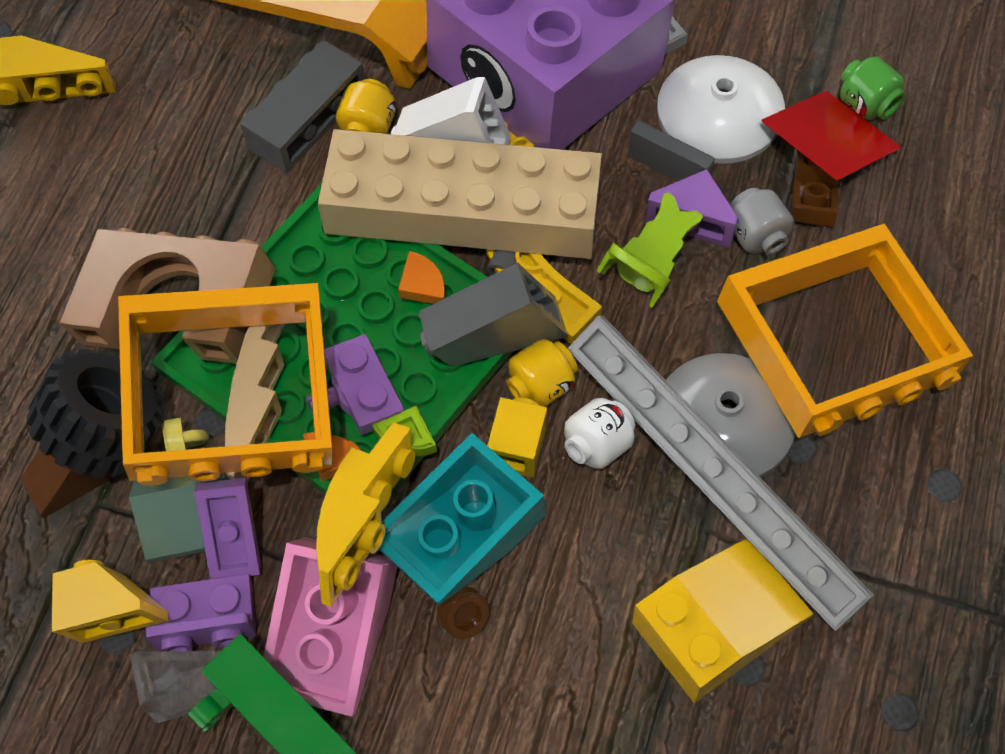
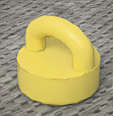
M181 417L164 420V423H162L166 451L187 450L188 448L201 446L209 440V434L204 430L185 431Z

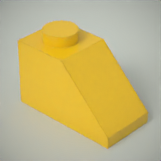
M82 560L76 562L71 569L53 573L52 632L85 643L168 622V611L125 575L105 567L101 561Z

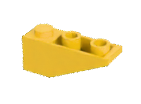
M22 35L0 38V105H13L15 103L41 100L53 101L60 98L96 96L116 92V85L104 59Z

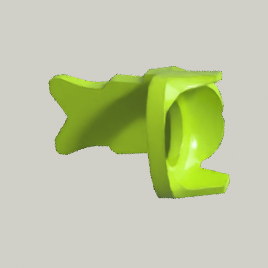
M668 192L665 193L655 219L647 222L639 237H633L624 248L612 243L597 272L604 275L617 262L618 273L626 282L633 284L635 288L641 291H654L649 306L652 308L670 282L669 278L676 265L673 260L684 247V237L702 221L703 215L698 211H681L675 197Z

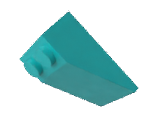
M471 433L382 521V524L385 525V536L378 550L440 606L513 550L546 516L544 495Z

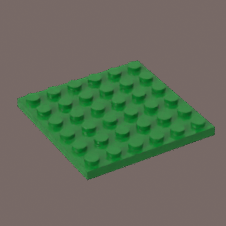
M321 183L261 246L276 268L270 286L318 283L323 348L327 349L366 334L404 411L414 406L417 407L436 444L512 352L453 367L435 355H429L420 339V331L423 330L419 311L433 304L399 297L398 289L409 251L425 256L436 265L444 281L445 298L487 278V276L438 244L324 234L318 207ZM306 322L288 323L284 325L275 343L279 346L284 362V367L273 388V391L277 394L282 412L267 443L304 440L303 434L314 432L313 414L306 399V396L312 395ZM179 331L150 362L156 372L226 422L232 378L236 364L201 360L182 339L184 331ZM325 365L327 389L332 387V377ZM340 405L329 409L331 435L350 440L361 451L369 454L379 441L374 431L360 436L351 416ZM415 456L411 472L425 456ZM293 471L326 495L333 478L321 482L317 471L310 473ZM406 478L399 479L392 489L391 496Z

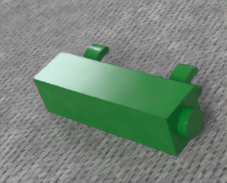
M238 634L200 670L215 690L194 706L188 715L205 733L233 707L277 754H356L241 634Z

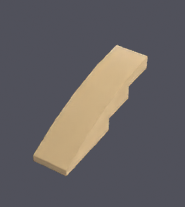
M285 324L249 326L232 378L225 424V446L267 443L281 415L282 409L273 388L284 367L279 346L275 343ZM241 472L225 473L227 479L247 477L243 476Z

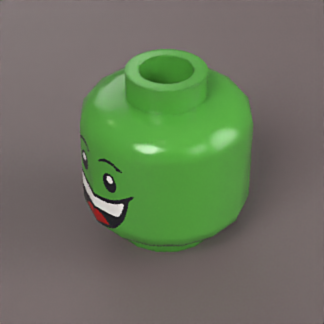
M877 56L868 57L862 62L854 60L841 75V80L844 82L840 91L842 101L867 121L877 118L887 119L900 107L905 99L906 94L903 92L904 78Z

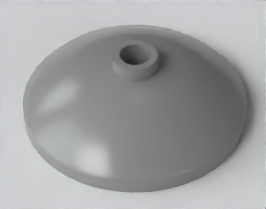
M728 353L703 355L682 364L666 379L760 478L773 471L788 454L795 437V432L751 358ZM726 399L732 400L736 403L737 407L732 409L726 408L721 404V401Z

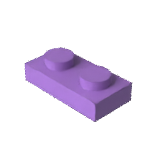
M247 477L197 483L194 493L210 579L249 574L250 576L260 575L261 560Z

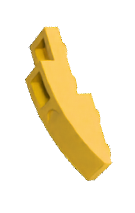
M393 422L369 454L351 448L339 465L328 487L321 507L316 544L321 600L324 605L332 607L343 590L347 591L352 588L363 561L369 553H376L383 542L385 525L381 521V511L388 504L392 489L400 478L404 479L409 475L415 461V452L411 450V428Z

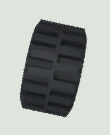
M79 349L77 354L72 351L63 353L60 359L56 358L51 363L28 408L27 424L31 426L29 434L32 440L40 442L38 448L44 455L53 456L55 458L54 463L62 468L65 465L73 468V473L84 475L85 472H88L94 478H104L106 473L113 477L122 475L125 469L122 451L120 356L118 355L116 358L111 356L109 352L102 350L93 353L90 349ZM141 369L145 451L161 424L165 409L161 407L164 402L162 395L155 391L157 385L152 379L146 378L143 375L144 371Z

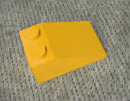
M746 538L675 576L637 603L634 609L632 624L695 704L810 619L813 613L776 568Z

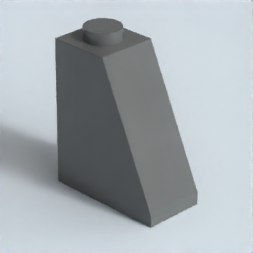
M518 263L419 311L423 330L420 331L423 347L429 355H435L451 367L524 349L541 339L555 341L568 336L556 297Z

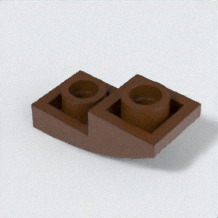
M798 150L796 153L790 213L795 222L834 227L838 212V185L840 179L836 180Z

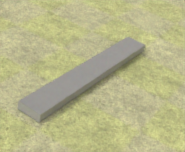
M598 315L567 348L606 391L630 411L634 420L835 631L874 596L854 573L604 316Z

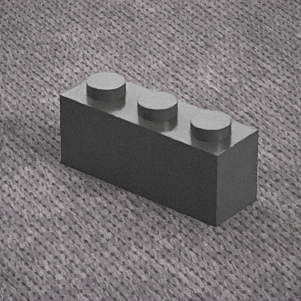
M322 40L312 51L304 54L293 71L285 79L279 80L274 85L272 92L257 107H253L248 111L244 120L240 123L247 148L287 174L336 122V112L345 89L351 83L365 79L362 62L327 41Z

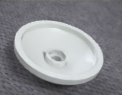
M712 55L688 61L676 68L666 78L658 96L657 116L664 133L715 158L714 163H736L753 158L772 145L778 134L761 120L784 110L785 103L777 83L759 66L737 57Z

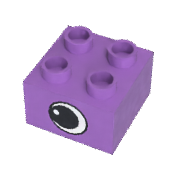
M426 0L427 66L453 87L476 77H485L500 113L508 124V130L516 137L524 136L535 145L534 147L563 150L662 70L675 0Z

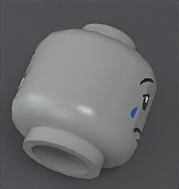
M750 188L734 198L730 204L738 217L734 236L746 252L750 254L765 252L766 255H772L782 250L788 244L789 239L787 236L793 229L794 219L775 192L769 189Z

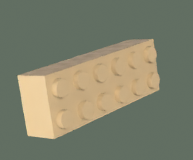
M333 129L318 200L324 234L591 259L602 153Z

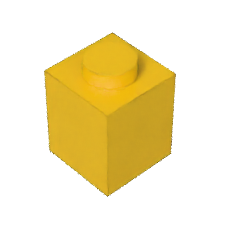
M500 397L487 446L520 475L533 478L535 476L547 429V407L540 406L537 402L528 398L517 397L511 400Z

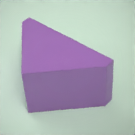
M707 169L651 192L648 199L646 223L655 219L661 206L662 197L668 192L675 197L681 211H698L703 215L702 221L693 227L686 236L728 248L731 247L738 217Z

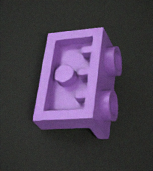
M249 574L150 588V597L168 611V622L146 627V639L156 651H161L166 655H180L192 651V646L212 643L215 647L225 648L238 634H241L244 638L256 637L253 582Z

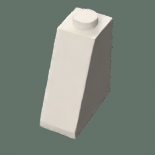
M476 77L403 107L397 125L391 131L393 135L509 145L511 138L485 77Z

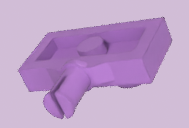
M366 334L324 349L325 365L332 377V387L327 389L328 407L330 409L340 405L351 416L360 436L373 431L372 425L404 411ZM312 395L306 396L308 406L313 414Z

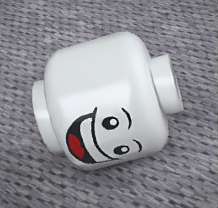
M606 398L593 399L571 415L565 422V449L568 455L578 464H585L595 469L607 467L632 447L635 437L634 418L630 411L616 400L610 401Z

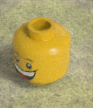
M364 79L354 82L344 91L336 112V122L340 130L388 134L396 113L397 103L389 88L380 81Z
M541 339L512 356L508 365L511 377L506 380V384L514 398H528L534 400L540 406L547 407L573 388L575 384L574 374L578 371V367L570 351L561 342L556 341L552 343L547 339Z

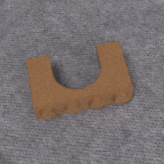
M119 228L117 231L98 229L60 324L81 345L120 349L118 296L146 294L158 283L168 278L182 275L198 277V291L270 286L276 268L259 244L246 239L230 242L219 241L204 235L188 238L178 237L168 232L146 234L138 233L128 228ZM249 326L186 330L183 332L182 339L201 360L237 364L243 340Z

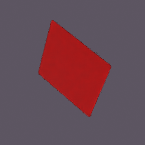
M827 91L761 120L766 126L836 180L901 148L900 145Z

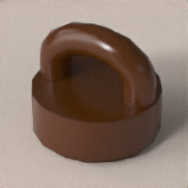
M469 586L463 587L438 606L437 620L448 634L458 639L471 638L481 632L487 624L490 615L489 604L486 598Z

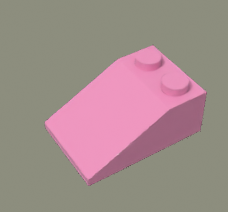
M304 537L287 542L264 658L310 706L353 717L356 714L389 610L397 566L384 555L369 553L360 566L358 577L352 588L347 591L343 590L332 607L322 604L316 551L317 540Z

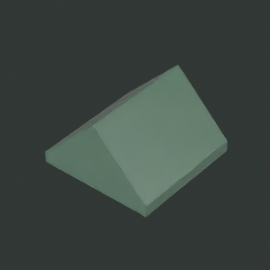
M224 473L220 474L219 478L211 481L226 480L227 477ZM189 476L168 478V482L153 486L142 485L137 481H133L129 501L147 563L205 552L194 490L197 483L208 481H194Z

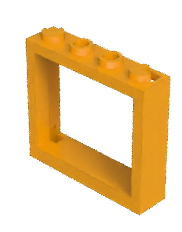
M885 223L729 275L717 300L798 438L817 432L819 436L826 435L839 428L844 421L857 417L859 420H866L876 415L888 404L896 401L898 405L908 404L917 399L925 390L936 387L938 390L947 389L961 379L960 372L973 357V354ZM868 267L930 362L815 404L756 305Z
M318 283L118 296L123 466L129 481H137L142 485L153 486L168 482V478L189 476L194 481H211L219 478L220 474L241 472L243 476L261 477L270 474L273 469L292 468L295 472L310 473L322 469L323 465H332V442ZM306 322L315 439L144 453L140 334Z

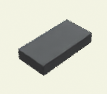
M637 121L630 131L628 157L676 181L706 169L712 176L715 160L713 156L642 121Z

